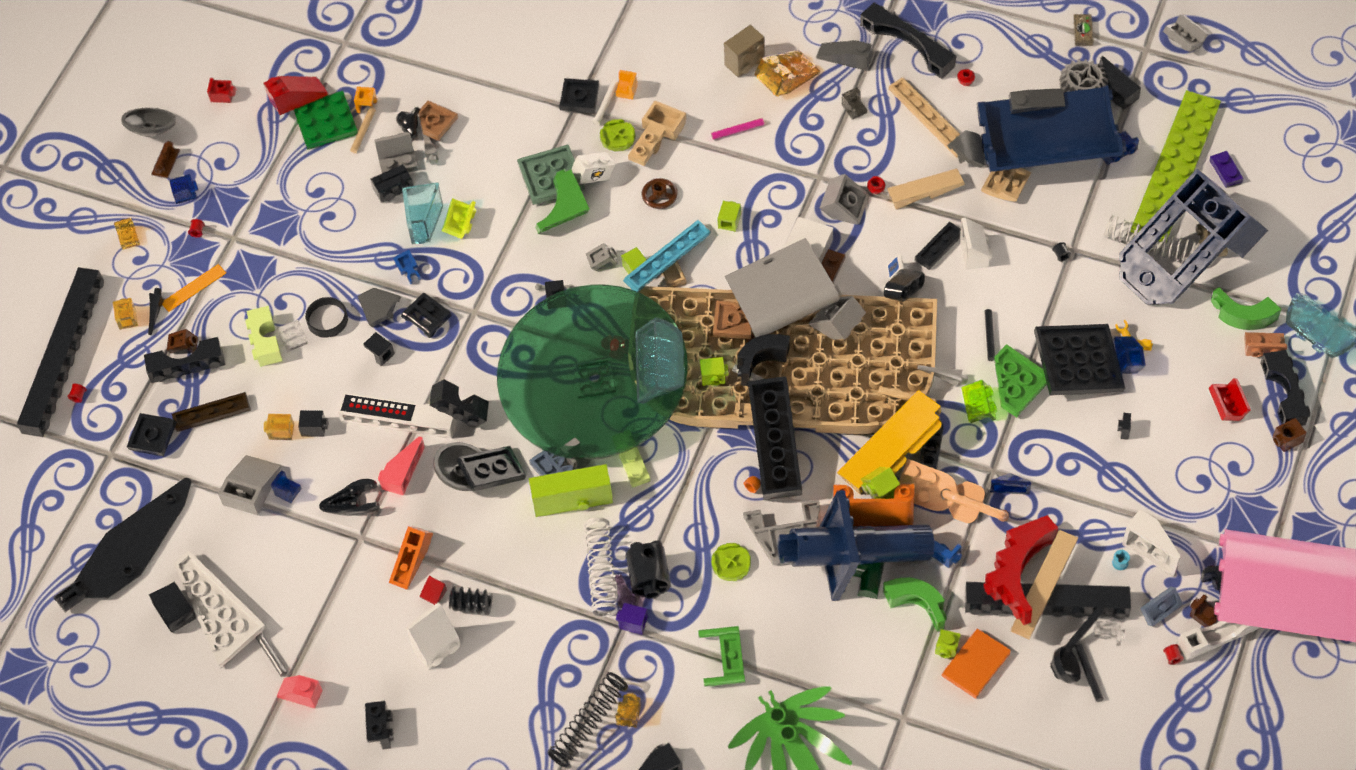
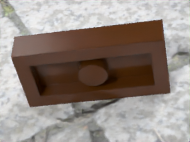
M828 249L821 264L832 283H834L844 263L845 254Z

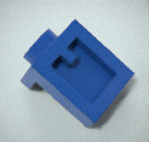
M935 540L933 558L949 568L953 563L957 564L961 559L962 546L957 544L950 551L945 544H940Z

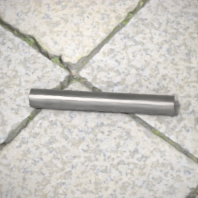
M261 632L255 637L280 677L286 675V669Z

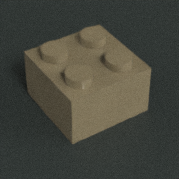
M751 24L724 42V65L738 78L748 73L754 66L761 64L765 59V38Z

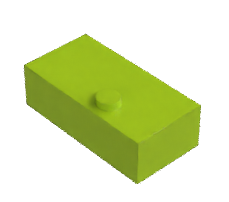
M607 464L529 478L536 517L573 510H586L590 507L613 503Z

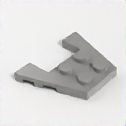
M820 501L802 502L805 521L764 527L761 509L743 512L744 520L772 565L782 564L777 550L779 534H789L792 528L817 527Z

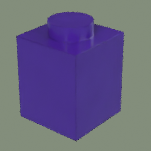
M624 603L622 610L619 609L616 615L619 629L643 635L648 620L647 608Z

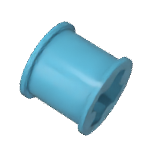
M1117 550L1112 560L1113 567L1117 570H1125L1130 560L1129 553L1125 550Z

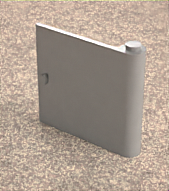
M806 238L725 275V279L745 314L755 337L770 334L839 301V296L842 295L838 285H833Z

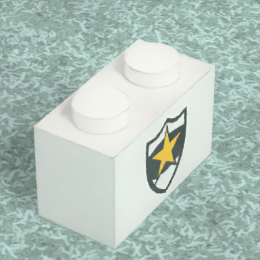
M608 152L577 156L571 170L577 183L585 184L609 180L616 164Z

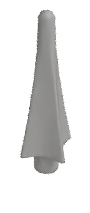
M423 134L427 163L430 161V164L434 165L439 160L437 150L430 138Z
M918 365L919 370L929 374L934 372V376L956 387L959 382L966 384L968 381V376L962 375L961 369H944Z

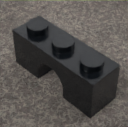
M443 379L432 385L429 406L475 428L487 422L489 401L475 394L461 401L459 386Z

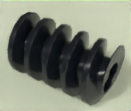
M453 586L449 596V609L452 607L453 611H458L460 608L461 612H466L468 608L469 613H473L476 609L477 614H481L484 610L485 615H489L493 595L492 593L488 595L487 589L484 590L483 594H480L479 588L473 594L470 587L467 593H464V587H461L459 592H457L456 586Z

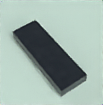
M949 221L915 256V261L930 270L960 239V228Z

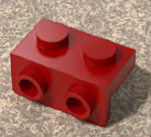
M1233 378L1228 384H1212L1208 388L1222 421H1241L1251 411L1237 378Z

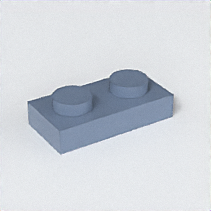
M1171 586L1140 609L1147 624L1154 626L1181 607L1183 603L1176 588Z

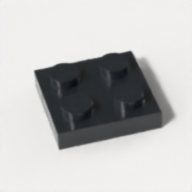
M564 78L559 105L560 111L595 113L600 87L599 80Z
M140 413L126 447L132 451L164 456L177 422L171 418Z

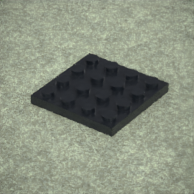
M1109 324L1035 327L1034 334L1049 395L1124 392L1126 388Z

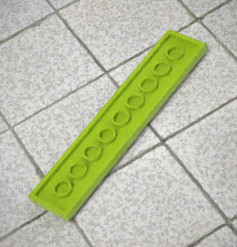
M1186 90L1132 224L1131 233L1135 232L1138 224H1140L1139 232L1192 175L1221 100ZM1172 227L1166 232L1168 233L1166 242L1168 240ZM1165 234L1160 238L1159 242L1163 241Z

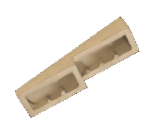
M956 168L887 188L897 210L927 196H930L932 199L965 184Z

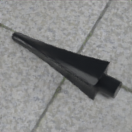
M155 288L154 294L149 293L148 335L153 333L156 319L165 300L161 296V288Z

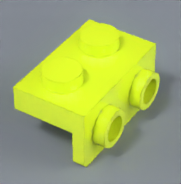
M452 198L441 231L460 239L465 234H469L472 228L470 221L474 218L477 211L474 208L476 202L472 200L469 205Z

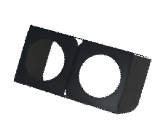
M175 582L149 594L152 604L171 633L196 619L193 608Z

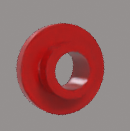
M962 69L958 72L957 79L961 85L969 86L975 80V73L970 69Z
M874 176L868 181L867 188L871 193L879 194L885 190V181L879 176Z

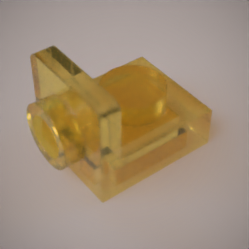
M132 218L114 222L122 250L140 245Z

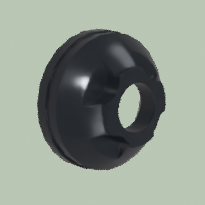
M1065 646L1055 650L1052 662H1050V668L1054 676L1069 684L1079 681L1081 670L1074 653Z

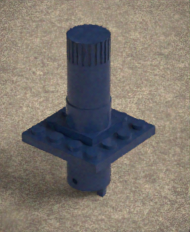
M845 490L836 492L819 527L792 528L789 534H779L777 542L778 557L782 564L791 563L793 567L825 566L831 601L840 600L859 564L930 561L934 554V535L931 530L932 528L928 524L853 526V517L849 513L850 501L846 498Z

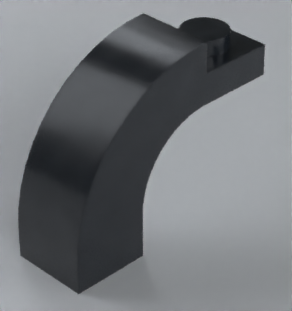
M768 334L756 337L746 343L737 357L738 377H741V385L748 386V381H750L754 367L761 362L778 361L786 363L790 349V336Z

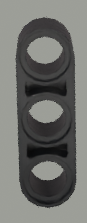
M904 269L886 283L884 297L904 302L923 287L925 274L919 271Z
M942 421L941 428L922 446L920 464L930 463L932 465L928 467L936 470L943 438L944 426Z

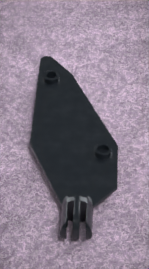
M182 479L106 532L76 580L53 596V599L64 612H67L85 598H110L142 575L184 508L192 483L191 479Z

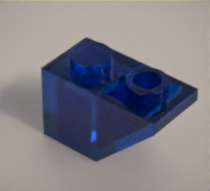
M1133 336L1114 337L1121 373L1137 374L1146 366L1143 347Z

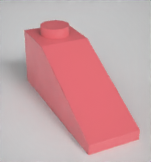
M422 437L416 438L386 464L384 470L380 471L378 481L382 490L404 496L425 448Z

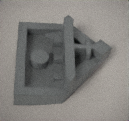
M965 130L947 145L950 150L953 149L956 152L960 164L966 161L978 168L985 165L980 134Z
M372 288L358 295L368 324L373 328L388 319V317L393 319V310L396 303L400 301L401 296L377 288Z

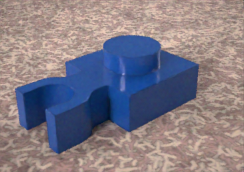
M410 250L393 257V261L401 275L407 273L410 285L413 283L411 280L412 276L415 275L418 277V280L421 279L418 271L414 270L418 267V264Z

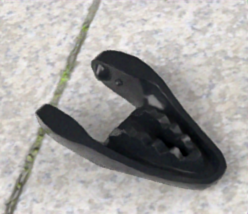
M373 479L354 481L341 491L321 501L319 508L323 512L335 514H363L377 511L380 509L379 503L373 502L360 506L359 501L361 493L376 488L377 482Z

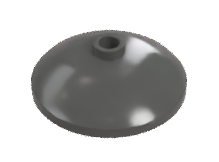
M137 108L124 113L121 117V123L127 130L135 134L152 137L165 133L174 127L176 117L164 109Z
M463 442L446 444L435 455L433 461L434 471L438 478L447 486L460 491H472L457 463V459L461 456L482 451L471 444Z

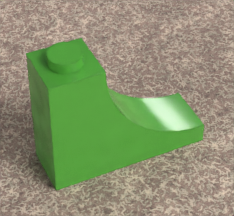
M564 169L556 173L553 180L556 188V204L545 219L536 223L535 228L538 234L588 213L590 208L572 170L566 171Z

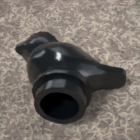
M415 107L411 113L401 111L396 117V122L402 128V131L404 133L410 132L411 139H415L418 135L419 107Z

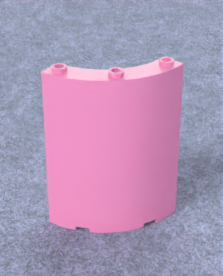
M1226 529L1224 534H1220L1219 546H1222L1223 559H1220L1219 571H1222L1219 603L1215 602L1214 614L1217 615L1218 621L1356 642V549Z

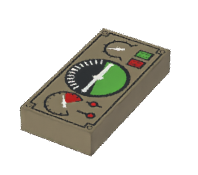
M1074 14L1075 46H1093L1092 15Z

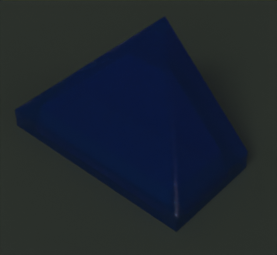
M1008 473L991 479L990 493L1030 495L1031 481Z

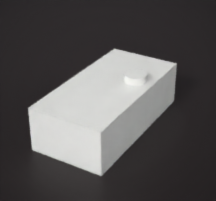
M798 217L785 247L806 238L821 263L833 241V227Z

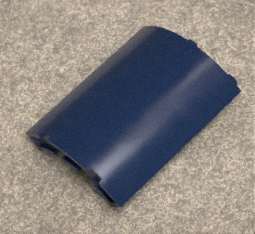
M1108 86L1063 92L1065 107L1011 114L1009 99L977 102L979 126L983 127L984 134H981L982 146L989 172L1124 155L1126 143L1119 136L1118 124L1115 125L1110 100H1113L1112 90H1109Z

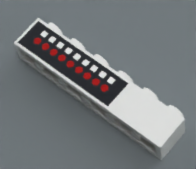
M344 393L338 410L341 422L450 439L453 437L457 423L456 419L443 412H439L437 409L429 406L430 404H416L412 401L403 402L393 398L383 399L373 395L363 396L358 393Z

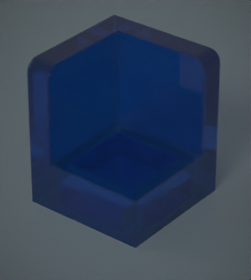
M283 470L279 472L271 483L275 496L289 503L293 502L302 489L300 484L288 479Z

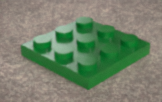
M343 90L293 110L307 150L358 134Z

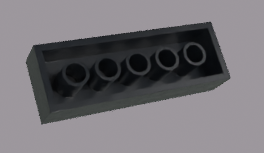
M787 377L748 381L763 500L802 495V485Z

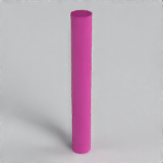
M763 118L715 131L711 133V137L714 140L762 126L764 121Z

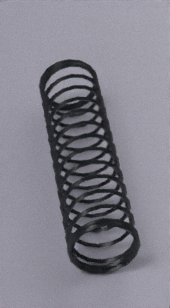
M607 672L606 677L602 679L603 683L598 684V690L593 691V696L588 697L589 702H585L583 704L584 708L579 709V715L574 716L575 721L569 722L570 727L564 728L565 734H560V740H556L555 746H551L548 749V756L555 763L568 768L570 766L568 759L574 761V758L568 752L557 746V741L562 742L574 754H579L576 748L562 740V735L567 736L576 746L584 748L580 741L567 734L566 729H571L580 739L588 742V738L580 731L572 728L571 723H576L585 733L593 735V732L588 727L577 722L576 716L581 717L590 727L598 729V726L592 720L581 715V710H585L595 721L603 723L597 714L586 709L585 704H590L595 711L607 717V713L602 708L591 703V697L595 698L607 710H612V707L606 701L595 696L596 691L600 692L612 704H617L611 695L600 690V685H604L617 698H622L616 689L604 682L607 679L614 687L626 692L628 685L620 676L613 672ZM609 688H611L612 690H614L618 695H616L615 693H613ZM555 755L560 757L565 763L561 762Z

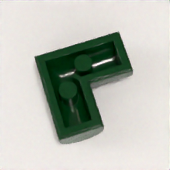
M885 562L859 564L857 566L856 572L853 574L854 577L861 578L857 596L878 598Z

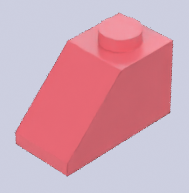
M297 675L284 678L277 698L315 709L323 690L318 680Z

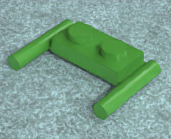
M739 626L698 630L699 638L719 636L724 675L721 677L703 678L704 687L745 682Z

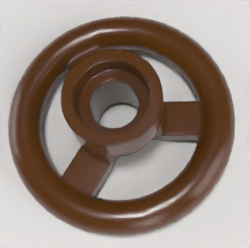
M656 178L644 185L641 195L643 201L649 207L663 209L671 206L676 201L678 190L670 180ZM666 185L671 188L672 194L667 192ZM652 186L653 195L647 197V191ZM656 199H669L665 203H654Z

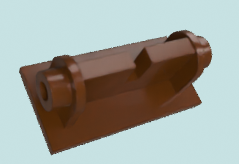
M167 141L164 143L151 175L164 178L169 177L180 152V149L174 148L173 142Z

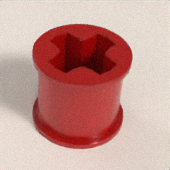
M192 219L188 234L195 238L202 237L205 223L200 219Z
M74 383L67 397L73 402L81 403L87 389L80 384Z
M1173 644L1163 649L1169 665L1183 661L1184 657L1180 653L1178 644Z

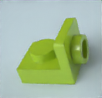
M941 629L938 642L936 643L935 654L945 659L954 658L961 634Z

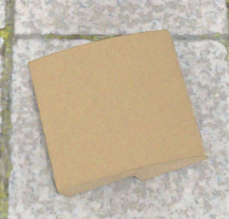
M1023 168L990 172L981 192L999 199L1017 201L1031 172Z

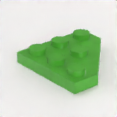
M1006 344L994 357L1001 407L1017 418L1045 388L1047 383L1041 367Z

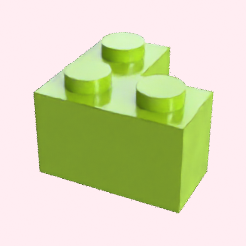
M879 467L861 479L863 483L861 485L862 489L867 495L870 494L872 499H894V491L900 485L890 467Z

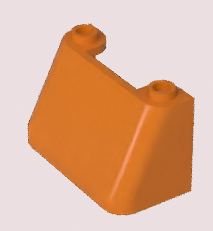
M903 484L896 487L894 499H854V492L848 485H833V498L837 491L845 490L846 498L850 501L849 513L853 517V526L914 525V484Z

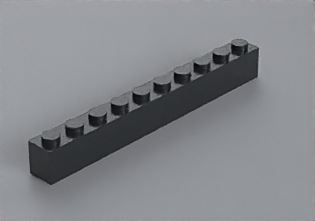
M78 267L17 421L21 434L44 437L45 431L49 429L50 418L56 411V403L62 395V387L68 379L70 366L74 364L75 353L80 348V340L82 335L86 333L87 322L92 317V309L98 301L100 289L104 286V278H102L99 270Z

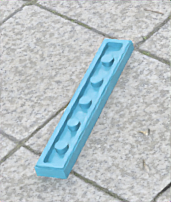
M699 220L695 221L627 275L623 281L637 294L707 238L711 232Z

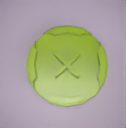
M622 119L608 121L600 130L602 145L611 151L626 150L633 145L636 139L633 125Z
M726 543L720 545L713 553L711 566L714 573L720 579L737 581L748 574L751 568V557L748 550L739 544Z

